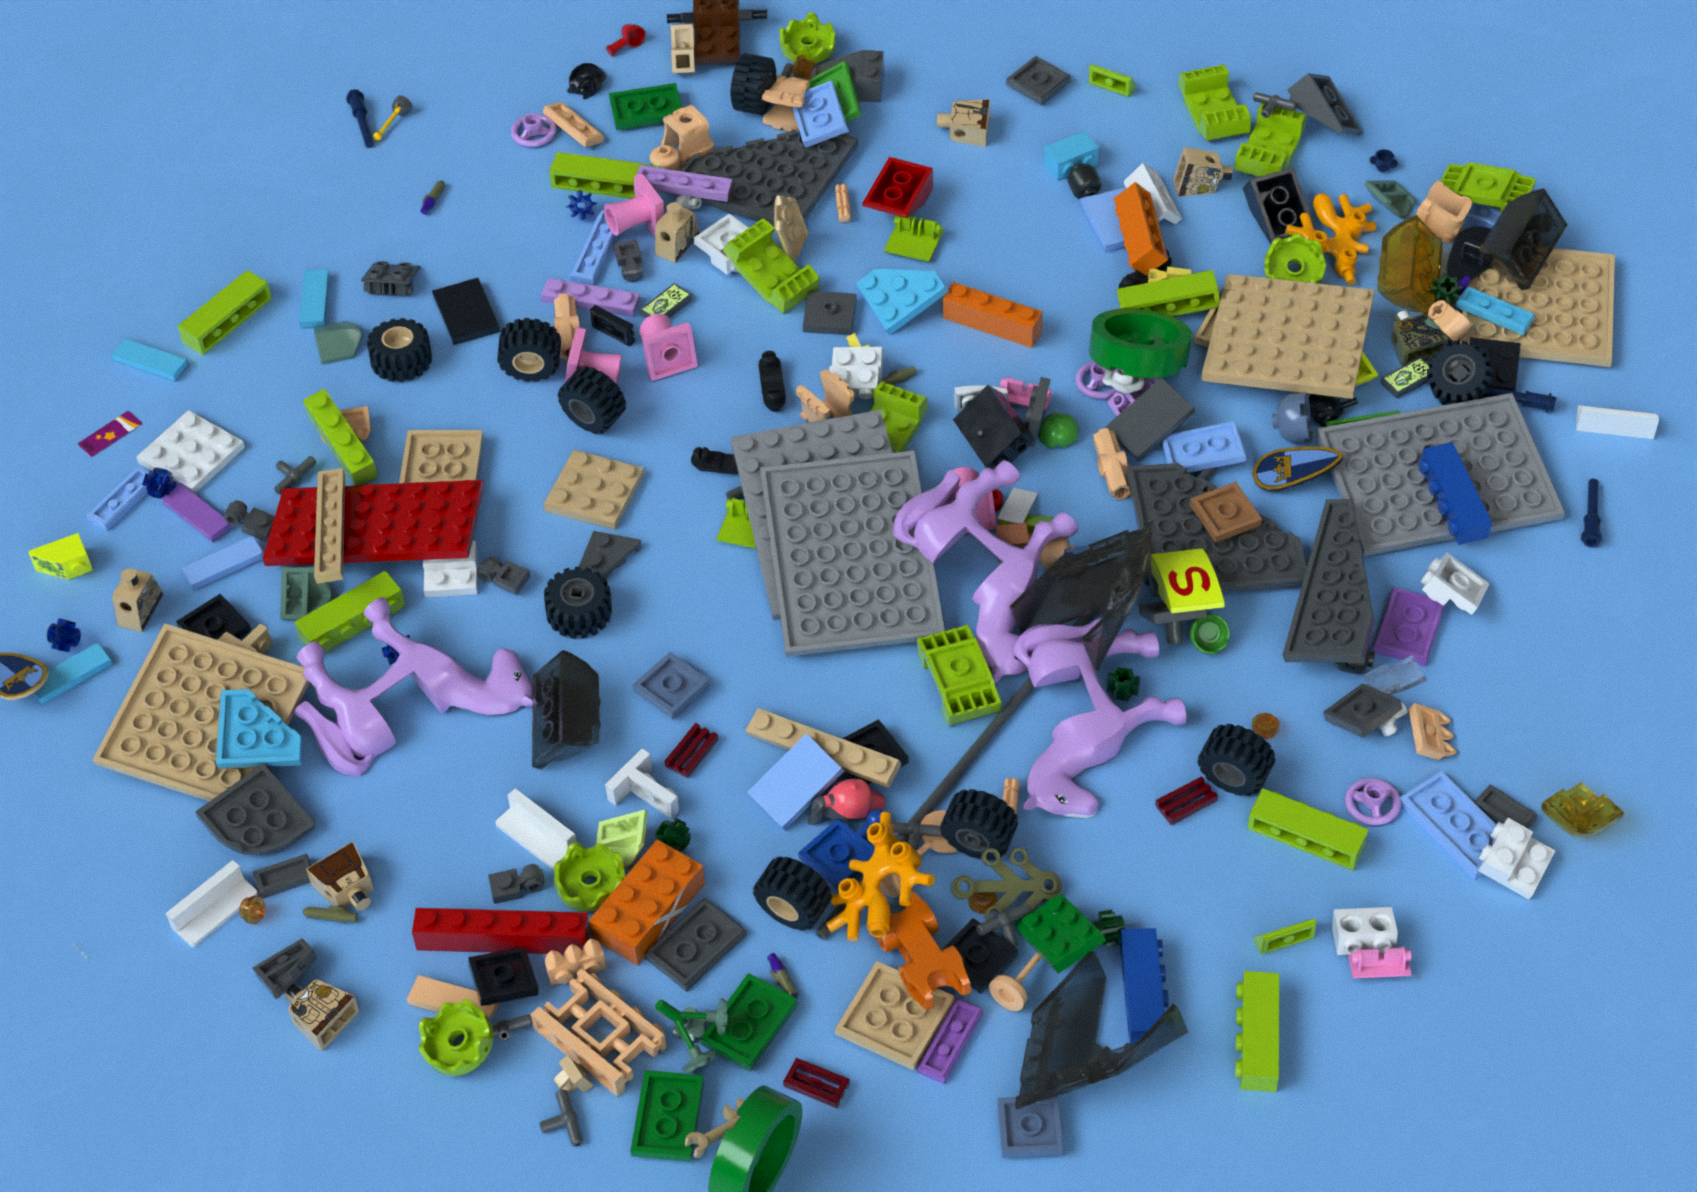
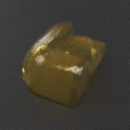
M1582 782L1568 791L1562 789L1543 801L1541 811L1565 833L1572 837L1586 839L1599 835L1617 823L1624 815V812L1605 794L1597 797Z

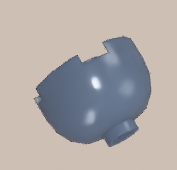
M1307 392L1286 396L1278 404L1277 413L1272 414L1273 428H1278L1280 435L1288 442L1296 444L1312 443L1313 431L1308 430L1312 417Z

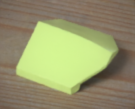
M644 809L599 822L596 844L601 843L614 853L618 851L622 857L624 868L633 863L644 846L648 811Z

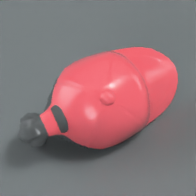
M861 779L841 781L828 792V795L820 796L813 801L808 824H818L824 816L833 820L838 818L842 822L853 819L860 820L867 817L869 812L874 809L883 810L885 798L881 793L870 790L868 784Z

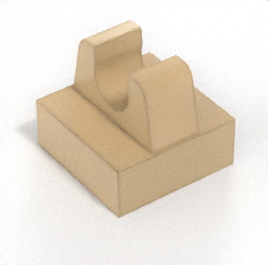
M569 1055L559 1061L563 1070L553 1080L560 1090L564 1089L567 1093H570L579 1088L585 1093L594 1086L581 1066Z

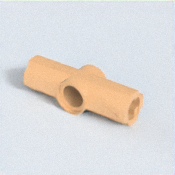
M564 293L559 294L554 299L556 316L554 318V327L561 336L560 358L568 362L576 327L580 328L578 315H576L575 297Z
M1108 428L1099 429L1097 433L1093 434V443L1098 455L1099 473L1101 477H1105L1111 497L1117 500L1126 499L1131 495L1126 475L1128 466L1126 454L1124 451H1120L1114 431Z

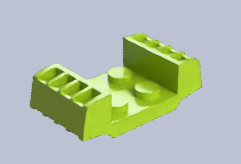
M1224 64L1181 72L1179 75L1178 86L1183 95L1184 104L1198 132L1202 134L1206 142L1212 139L1250 133V113L1246 104L1237 105L1228 88L1229 71Z
M1261 103L1257 110L1256 125L1248 142H1242L1236 154L1234 171L1260 177L1287 169L1306 127L1307 114L1278 107L1269 118H1264L1261 112L1267 104Z
M1471 162L1465 165L1448 164L1446 171L1440 179L1447 188L1460 196L1468 197L1472 203L1501 208V223L1509 224L1518 223L1534 192L1536 179L1520 175L1513 169Z
M762 218L729 241L722 250L733 262L735 269L765 301L774 305L784 314L808 297V291H817L819 289V276L809 264L800 269L772 239L774 227Z
M881 381L874 390V406L870 411L881 410L892 453L904 452L919 429L921 420L928 410V401L925 396Z
M968 624L917 638L918 654L924 670L929 669L942 699V714L948 726L1000 712L1001 700L995 687L993 676L977 639L973 636Z

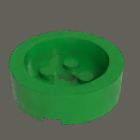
M1133 308L1110 310L1097 315L1092 322L1089 355L1101 367L1107 370H1111L1112 367L1124 370V375L1140 378L1168 377L1180 373L1181 367H1187L1192 332L1182 321L1164 313Z
M763 1085L755 1089L737 1111V1115L740 1117L733 1129L727 1128L711 1168L708 1184L709 1192H772L779 1181L798 1138L802 1121V1105L799 1101Z

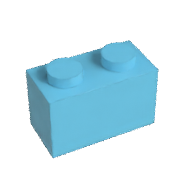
M1085 131L1044 146V165L1057 180L1068 177L1071 169L1076 165L1086 164L1093 167L1098 165L1099 147Z

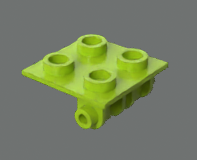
M895 215L894 224L896 226L886 244L884 252L930 262L944 231L942 225L938 224V221L924 220V218H921L918 222V217L916 216L912 220V216L904 218Z
M735 497L727 499L726 509L728 511L716 541L756 549L745 501Z

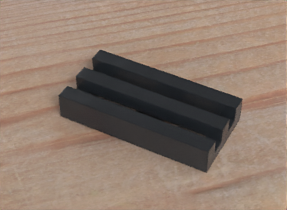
M597 305L590 309L593 328L627 346H631L635 342L633 337L634 331L632 330L634 328L633 324Z

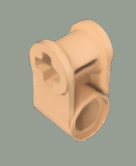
M1443 300L1435 302L1429 308V318L1452 341H1458L1473 326L1458 310L1453 309Z

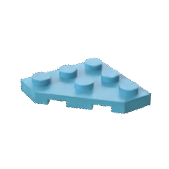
M874 269L856 282L889 335L949 292L935 271Z
M249 689L221 690L216 755L218 769L259 767L263 763L266 767L301 765V735L288 727L274 711L260 702Z

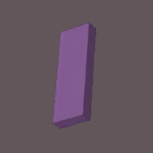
M182 484L162 498L165 506L212 543L232 528V525L227 523L220 513Z
M956 998L917 1067V1073L945 1084L982 1017L983 1009Z

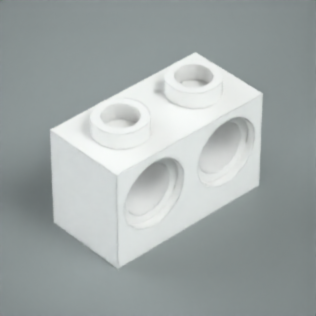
M1392 907L1334 909L1332 933L1337 955H1350L1351 952H1356V949H1378L1379 953H1383L1384 949L1396 948L1398 931Z

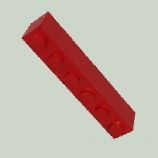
M416 908L412 927L416 950L489 953L525 947L527 954H548L551 950H554L564 955L565 950L571 944L583 950L585 943L590 939L591 932L587 912Z

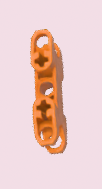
M911 891V904L906 906V909L901 912L891 913L890 930L887 931L886 936L876 937V940L884 953L898 948L907 963L899 966L901 980L910 996L925 1010H929L935 1007L932 991L942 986L953 987L960 995L965 996L971 993V984L964 968L962 957L955 946L940 950L931 935L939 932L937 920L928 904L915 892Z

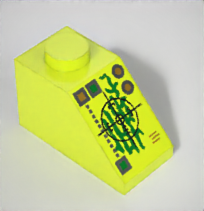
M78 533L28 551L34 568L38 572L69 580L93 571Z

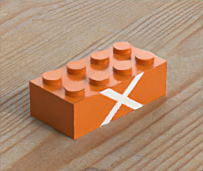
M656 840L588 920L592 939L597 940L601 945L638 966L645 958L644 953L664 935L705 885L703 865L663 842Z

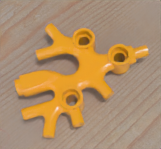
M1325 193L1318 194L1314 197L1313 201L1316 215L1321 223L1335 232V236L1327 238L1325 232L1315 231L1308 213L1300 215L1303 227L1287 224L1285 234L1292 236L1300 234L1309 240H1317L1321 244L1323 253L1328 252L1335 257L1334 271L1341 278H1345L1348 286H1352L1356 283L1354 277L1356 273L1354 266L1358 259L1356 252L1367 254L1369 245L1359 243L1354 239L1360 238L1362 232L1376 230V223L1367 222L1365 214L1372 211V206L1366 203L1359 207H1353L1347 194H1342L1338 199L1345 217H1339L1336 215L1330 196Z
M882 812L880 814V823H873L867 829V838L875 846L872 857L868 861L852 859L849 863L850 870L863 874L861 884L853 878H846L838 886L839 893L832 894V905L846 904V908L839 915L826 922V925L831 932H834L843 925L848 924L847 940L849 941L858 940L860 912L866 906L869 907L867 916L869 934L873 937H884L887 931L890 930V905L879 888L880 882L886 875L891 873L899 875V904L902 906H909L911 904V891L916 884L932 886L935 882L934 875L917 871L922 863V857L907 842H898V837L894 834V826L891 824V813Z

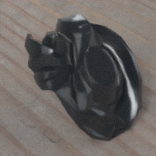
M582 63L571 72L567 92L583 95V99H587L601 89L602 82L606 79L607 75L602 69L592 63Z

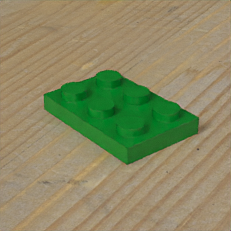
M676 83L609 93L616 130L664 123V117L670 114L673 115L674 111L682 108Z
M1062 893L1051 898L1047 903L1014 924L1020 936L1058 974L1106 941L1102 932Z
M747 973L727 1001L728 1020L725 1026V1034L719 1035L716 1030V1023L712 1022L700 1038V1043L707 1049L715 1051L720 1056L751 1071L798 1005V1000L788 993Z
M644 1071L630 1150L631 1156L691 1162L694 1144L687 1147L684 1144L687 1135L697 1130L704 1087V1075Z

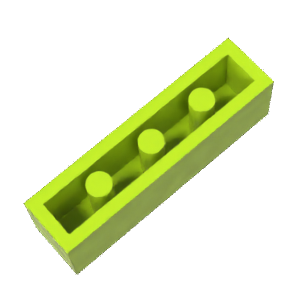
M557 152L549 170L551 186L556 189L632 199L635 198L634 176L637 175L640 165L647 166V164Z
M246 270L178 325L182 343L204 355L272 299L268 282Z
M1213 270L1116 289L1119 309H1145L1164 313L1172 317L1217 308L1220 304L1219 290Z
M325 388L303 399L308 418L353 485H364L377 478L378 474L373 459Z
M383 571L296 620L294 623L298 637L305 646L317 641L326 653L336 645L351 639L359 632L373 626L363 613L366 607L374 600L384 597L391 607L389 615L405 607L402 590L389 574Z
M1262 788L1250 812L1248 829L1352 871L1365 848L1369 829L1362 827L1358 823L1348 822L1336 817L1332 813L1320 811L1304 802H1297L1284 797L1278 792L1269 791Z
M1244 971L1242 982H1237L1236 1000H1241V1008L1236 1007L1235 1024L1241 1026V1034L1236 1033L1235 1051L1241 1053L1240 1060H1235V1078H1240V1090L1276 1092L1279 1079V973Z

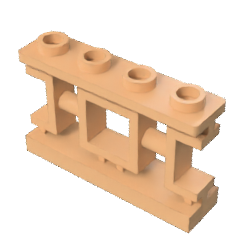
M580 969L577 972L578 978L569 981L570 990L575 995L559 1010L549 1002L544 1005V1009L538 1007L531 1013L533 1027L618 1097L626 1089L625 1083L627 1081L630 1082L634 1078L632 1069L627 1065L643 1050L653 1058L658 1055L659 1050L663 1052L667 1048L666 1034L658 1024L648 1022L637 1007L628 1006L618 992L613 989L609 991L604 987L601 980L595 974H588L583 969ZM588 994L598 1001L589 1011L582 1007L589 999ZM571 1015H574L579 1020L571 1027V1033L562 1024ZM602 1016L614 1025L616 1029L604 1041L599 1043L585 1031ZM630 1027L640 1034L631 1045L623 1040L631 1033ZM615 1048L621 1054L613 1061V1067L603 1058Z

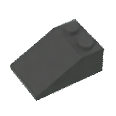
M860 50L817 65L815 76L845 60L850 67L858 100L860 102L881 101L884 77V51Z
M1308 73L1288 89L1291 95L1290 100L1298 103L1297 108L1340 134H1363L1362 129L1330 76Z

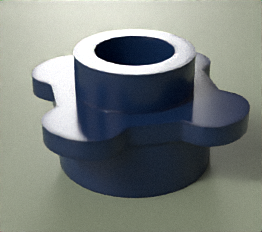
M1379 150L1375 156L1370 157V163L1374 164L1379 172H1386L1391 167L1395 168L1398 166V161L1394 160V154L1390 150Z

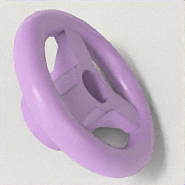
M529 113L520 117L511 127L513 140L525 147L545 145L556 134V124L546 115ZM542 122H545L549 128L544 127ZM523 124L525 130L523 134L519 136L518 129ZM545 135V137L538 140H528L532 136Z
M1094 361L1086 363L1076 373L1075 382L1077 388L1090 398H1111L1117 390L1112 388L1104 392L1094 391L1097 387L1105 386L1102 379L1105 376V370H1107ZM1091 370V382L1085 386L1083 376L1087 371Z
M1364 778L1354 782L1348 788L1345 795V805L1350 815L1361 823L1373 826L1384 825L1394 820L1400 812L1401 800L1398 791L1391 784L1377 778ZM1364 787L1363 792H1358L1359 789ZM1391 796L1393 801L1392 809L1389 813L1382 816L1380 806L1386 798ZM1353 800L1364 803L1371 810L1372 817L1360 813L1356 809Z

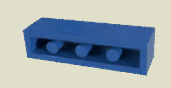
M1453 442L1423 448L1421 460L1418 461L1419 471L1422 475H1425L1428 481L1429 492L1436 497L1438 510L1441 515L1445 516L1448 522L1447 526L1450 535L1455 537L1458 545L1488 538L1492 521Z
M1156 928L1121 929L1120 953L1129 1046L1165 1045L1166 1034L1171 1033L1170 1015L1165 1016L1164 1009L1169 1006L1168 990H1162V982H1166L1165 964H1160L1159 957H1163L1162 939H1157Z

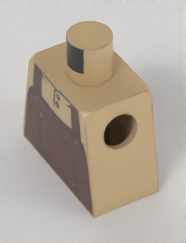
M353 841L306 869L311 885L334 906L346 908L353 904L356 910L361 911L370 905L371 899L367 894L372 892L374 888L370 875Z

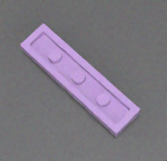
M643 165L639 166L637 175L643 173L655 191L728 202L732 188V179Z
M551 278L547 279L541 293L542 302L554 304V299L559 294L568 293L570 296L575 297L576 308L590 310L594 305H597L612 314L634 317L641 301L640 293Z

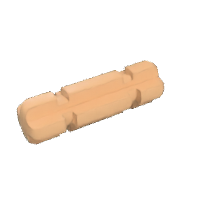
M837 184L835 186L838 220L841 223L849 222L851 220L848 186L846 184Z
M1006 778L1004 780L1002 800L1008 803L1007 805L1012 807L1016 814L1019 780L1016 778Z

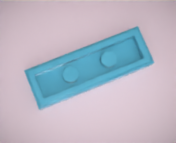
M328 269L304 270L299 320L301 328L325 325L329 286Z
M1467 286L1456 302V308L1521 335L1526 333L1535 318L1534 313Z
M126 338L122 340L111 354L113 361L176 381L188 365L186 358Z
M96 643L48 670L49 676L47 681L33 694L42 705L111 666V659L101 646Z

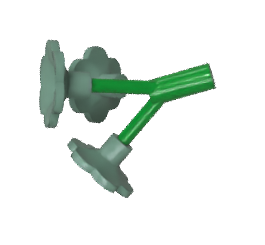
M724 998L719 999L717 1010H706L705 1013L698 1012L696 1008L691 1006L687 1007L684 1012H681L664 1000H659L656 1003L655 1009L674 1021L673 1035L676 1038H682L683 1042L689 1047L687 1051L691 1060L682 1067L684 1072H691L707 1064L717 1056V1053L712 1050L702 1053L698 1045H694L693 1042L696 1038H701L705 1033L706 1027L704 1025L706 1022H715L717 1033L719 1035L725 1034L728 1015L727 1001Z

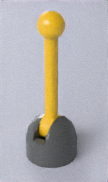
M398 95L392 103L393 114L379 132L373 134L374 140L380 141L382 139V134L397 115L403 116L410 111L412 103L409 99L402 95Z

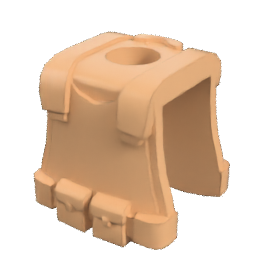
M778 75L773 86L769 90H765L762 95V100L775 104L764 115L763 123L769 126L772 125V128L778 130L783 128V131L790 132L793 129L799 131L792 107L803 106L805 92L807 89H810L809 81Z
M693 105L677 109L673 112V115L670 114L663 118L665 131L663 140H661V146H679L678 152L681 166L685 165L691 155L701 153L702 156H706L715 150L714 143L709 135V123Z
M1437 180L1430 188L1426 199L1418 208L1412 224H1418L1427 234L1439 237L1445 243H1452L1463 227L1465 218L1472 206V201L1466 196L1454 193L1444 185V182Z
M827 369L820 372L825 397L823 402L804 386L799 385L796 388V395L801 399L803 412L800 413V416L807 423L827 420L830 415L833 418L852 415L850 406L854 401V392L849 389V385L844 380H841V377L836 373H831Z

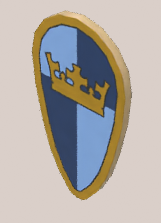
M0 653L1 698L17 700L27 697L36 692L47 681L49 671L45 664L17 653Z

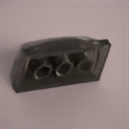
M1544 188L1521 195L1506 205L1479 251L1499 274L1508 280L1516 282L1521 291L1528 290L1568 224Z
M564 650L559 652L533 675L532 767L540 770L550 762L564 761L575 757L599 743V730L601 727L599 720V707L601 703L599 698V675L587 662Z

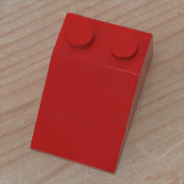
M889 157L862 202V206L908 218L925 204L933 190V168Z

